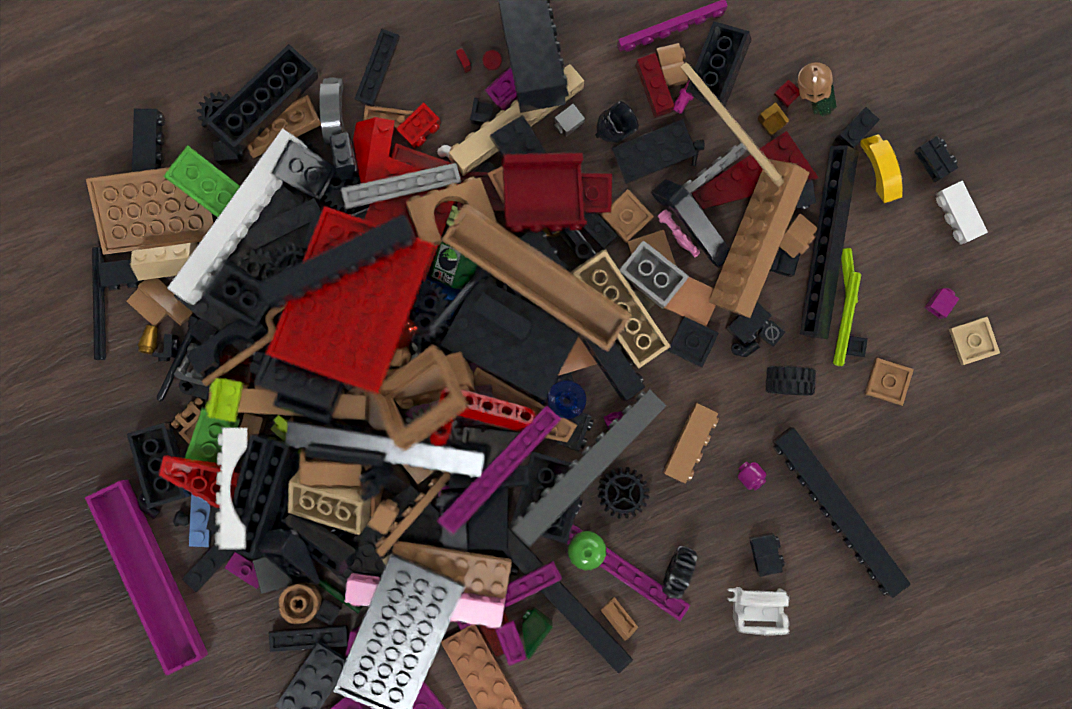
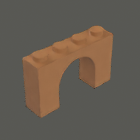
M470 177L464 180L462 184L457 185L453 183L446 186L444 190L438 191V189L428 192L427 196L421 198L419 195L409 199V202H406V208L417 238L434 243L435 246L441 244V237L436 227L433 213L443 202L457 201L463 205L469 204L495 223L497 221L481 178L475 179V177Z

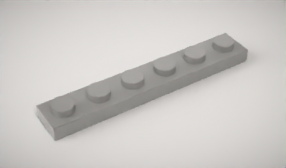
M454 163L342 188L341 190L346 209L441 188L453 183L458 184L461 183L457 164Z

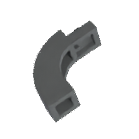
M331 77L323 79V84L320 85V118L324 145H330L329 137L345 132L342 117L343 78Z

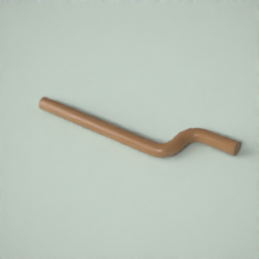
M285 306L279 309L271 308L266 315L268 333L202 380L203 384L208 386L215 381V378L221 377L269 343L276 331L274 316L282 311Z

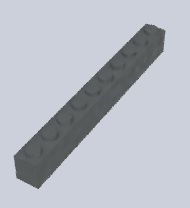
M651 390L647 393L642 391L635 398L637 403L633 407L629 404L622 412L624 416L620 420L616 418L608 426L610 430L606 434L602 432L595 439L597 444L593 448L588 446L581 453L584 457L579 462L575 459L568 467L570 471L565 476L561 474L554 481L556 485L552 489L548 487L540 495L543 499L538 504L534 501L526 509L529 513L524 518L520 515L513 523L515 527L512 531L528 547L666 407Z

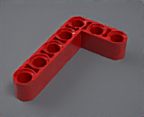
M448 387L442 390L437 405L446 400L445 398L451 396ZM461 390L466 403L470 406L458 413L457 415L520 432L530 425L535 418L533 410L528 407ZM453 418L430 433V441L434 445L442 446L447 442Z

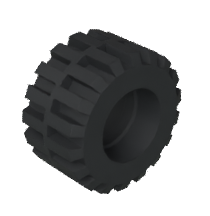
M795 366L767 367L765 391L772 394L814 395L816 370Z

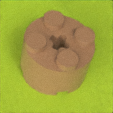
M296 582L282 592L279 598L280 614L290 623H306L319 611L322 603L321 594L318 588L311 583ZM301 599L303 603L299 606L298 602Z

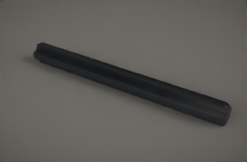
M101 247L92 248L95 360L106 359L105 287H101L98 264L104 263Z

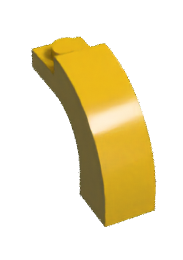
M879 134L862 139L861 147L873 165L876 176V192L883 203L902 198L900 168L888 140L883 141Z

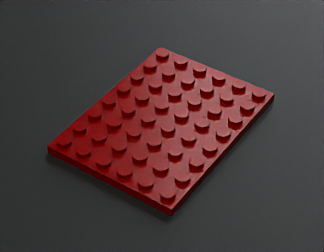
M324 207L303 262L379 225ZM416 238L417 240L408 248L397 249L389 257L383 256L372 265H364L359 267V270L353 274L347 273L334 283L328 282L322 285L323 287L320 290L309 291L301 299L288 301L267 354L379 394L433 253L434 243Z

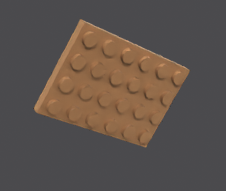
M170 167L86 179L103 255L201 242L213 226L215 218L211 212L164 177Z

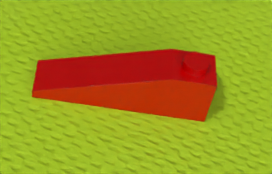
M374 117L356 122L353 144L360 184L379 180L387 156L389 157L395 120Z
M164 456L159 476L178 487H183L191 492L192 495L207 501L211 506L221 508V504H217V492H221V484H217V474L222 473V465L214 462ZM235 466L231 476V503L235 493L241 467Z

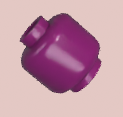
M745 462L739 467L738 479L746 489H754L756 491L765 484L767 474L758 463L752 462L749 464Z

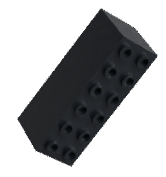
M499 0L500 15L520 113L566 105L565 97L569 96L566 74L564 75V62L560 56V43L556 37V25L553 24V11L549 5L550 0Z

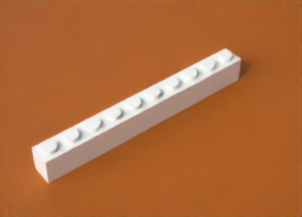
M284 129L280 131L168 289L192 305L201 299L202 293L223 259L227 260L230 254L236 250L240 240L246 236L250 226L259 218L260 212L269 204L276 190L281 187L283 181L270 173L288 140L291 139L307 148L298 138Z

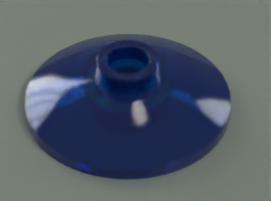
M573 381L556 383L548 394V405L560 418L571 419L577 417L586 406L585 391L579 384ZM563 399H569L570 403L564 404Z

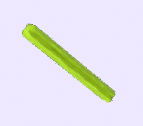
M851 272L833 360V364L837 366H843L845 362L861 279V273Z

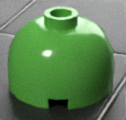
M582 531L575 534L570 540L568 556L577 568L593 570L603 563L606 556V545L598 534L591 531Z

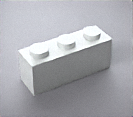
M963 181L936 193V201L943 208L945 220L948 224H951L953 236L960 245L988 233Z

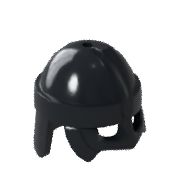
M619 101L600 114L595 136L597 139L601 138L606 142L618 143L638 130L637 117L626 103Z

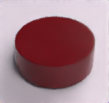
M489 50L483 55V65L486 69L494 71L501 66V55L497 51Z

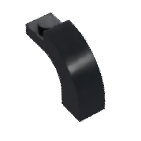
M384 460L382 467L372 466L360 475L358 480L363 483L360 498L367 502L380 493L382 486L396 496L409 488L412 476L401 465L391 464Z

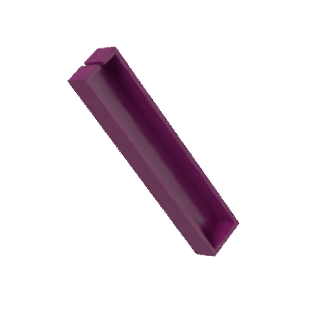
M129 480L119 481L85 497L166 676L208 655L143 511L139 508L138 499Z

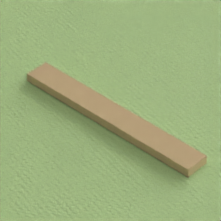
M684 63L681 68L774 183L778 187L782 185L784 180L691 66L688 63Z

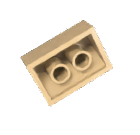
M198 243L132 251L131 267L138 281L176 276L198 247Z

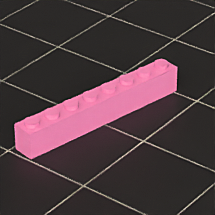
M351 573L347 580L345 602L351 603L354 606H369L381 577ZM462 592L450 621H465L470 625L483 624L489 628L501 627L505 599Z

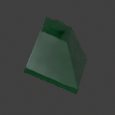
M535 607L532 610L528 609L522 616L524 620L522 628L525 653L528 659L531 658L553 628L552 620Z

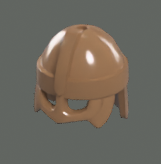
M818 62L804 66L798 75V88L801 98L815 103L824 98H829L833 83V75L830 68Z

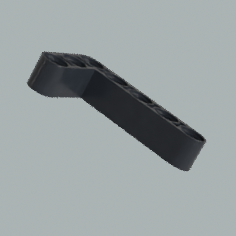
M664 179L651 191L652 196L661 205L675 212L709 260L717 268L721 267L726 261L730 251L729 247L690 193L683 186Z

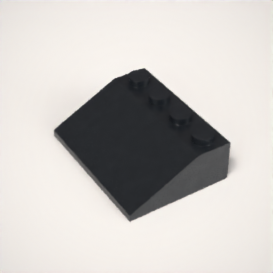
M532 451L528 463L529 486L521 487L510 525L511 529L515 527L513 523L520 515L524 518L529 513L526 509L534 501L538 504L543 499L540 495L548 487L552 489L556 485L554 481L561 474L565 476L570 471L568 469L571 464L570 462ZM581 494L539 537L568 543Z

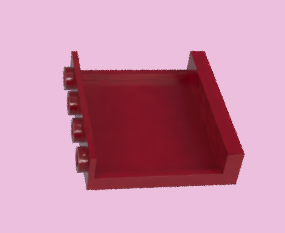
M583 153L504 155L502 158L506 229H511V232H522L523 229H531L532 232L542 231V228H550V231H560L562 228L570 227V230H581V227L587 224V220H584L581 176Z

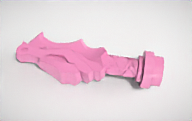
M667 209L658 215L659 221L666 223L673 231L672 234L677 239V243L682 248L690 251L694 257H697L700 254V250L694 246L690 237L682 232L680 226H677L672 220V213L668 212Z

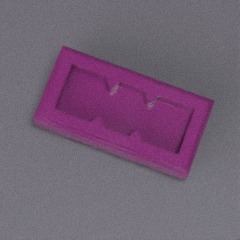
M235 552L225 566V569L258 589L259 584L253 561Z
M514 621L503 624L501 627H496L495 630L508 665L526 660V653Z

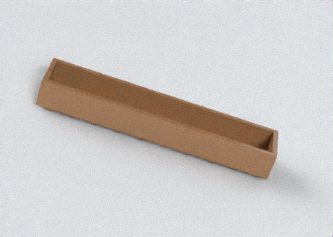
M469 204L461 208L453 221L454 224L450 226L442 239L607 351L632 316L630 312Z

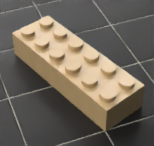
M601 250L571 271L574 276L632 314L616 339L637 368L642 367L671 347L606 250Z

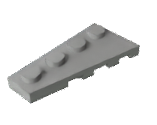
M742 143L738 146L734 145L727 151L728 154L726 156L717 158L712 163L713 166L708 170L704 168L697 174V179L693 182L690 179L683 187L691 195L747 151V148Z

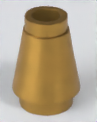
M146 325L137 345L139 352L152 355L157 350V327Z

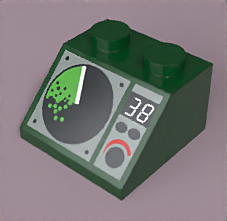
M441 241L430 278L449 287L462 290L474 276L475 267L478 264L446 242Z

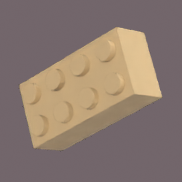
M299 470L289 481L288 513L360 535L369 523L371 499L364 502L360 498L362 487L355 485L351 487L345 485H301Z

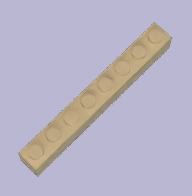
M571 64L564 67L569 95L565 97L566 101L581 91L584 86V80ZM515 100L509 109L500 111L494 120L485 122L480 127V130L476 133H470L461 144L457 143L452 146L449 152V159L453 164H457L459 172L465 176L498 151L489 137L490 134L522 115L531 127L559 106L520 113L518 100Z

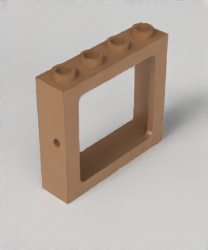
M435 346L426 349L422 354L386 379L379 394L373 393L393 445L403 451L408 450L468 407L444 353ZM438 366L451 396L405 428L395 405L394 397L431 369Z

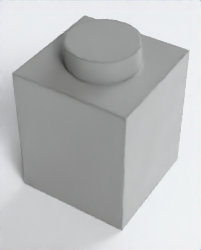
M572 104L555 117L556 124L554 126L560 134L564 133L565 136H568L584 124L585 118L576 106Z

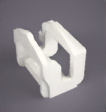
M740 587L727 589L729 592H734V596L727 599L733 601V619L739 632L764 635L788 634V617L784 614V606H788L789 597L784 590L778 588L777 592L744 591ZM744 620L775 621L777 628L744 627Z

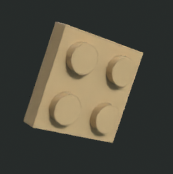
M988 317L949 329L961 365L1000 353Z

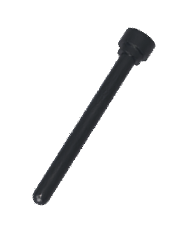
M480 265L475 267L474 276L428 329L429 335H434L480 279H484L491 274Z
M190 315L187 321L189 329L156 397L160 402L164 400L175 377L174 372L180 366L187 348L193 339L189 330L200 319L196 316Z

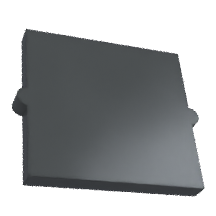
M266 557L253 560L261 594L272 590L278 591L279 588L293 584L292 579Z

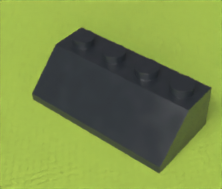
M713 21L694 71L725 108L751 43L750 31ZM690 80L686 93L711 106Z

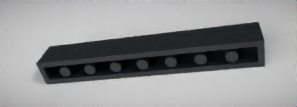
M403 214L258 284L267 305L273 309H279L292 299H301L309 291L320 290L323 287L322 285L328 282L334 283L347 273L353 274L357 272L359 267L372 265L383 256L389 257L393 255L397 249L412 246L413 242L417 239L408 219Z

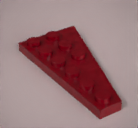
M787 131L759 149L766 159L796 164L809 172L808 178L810 180L818 179V176ZM749 155L691 195L701 210L751 197L763 168L752 155Z

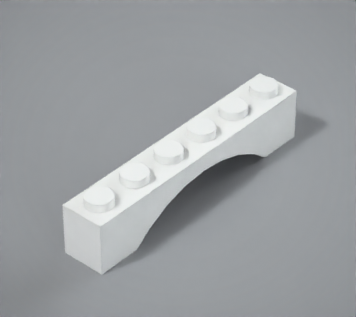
M223 428L222 433H218V445H222V453H218V465H222V473L217 474V484H221V492H217V504H221V512H217L216 524H220V532H216V545H220V549L245 548V527L233 510L230 500V481L235 465L247 449V428Z

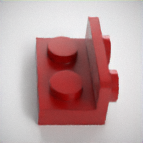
M423 102L396 129L415 149L417 146L421 147L426 142V137L430 133L434 134L438 131L441 121Z

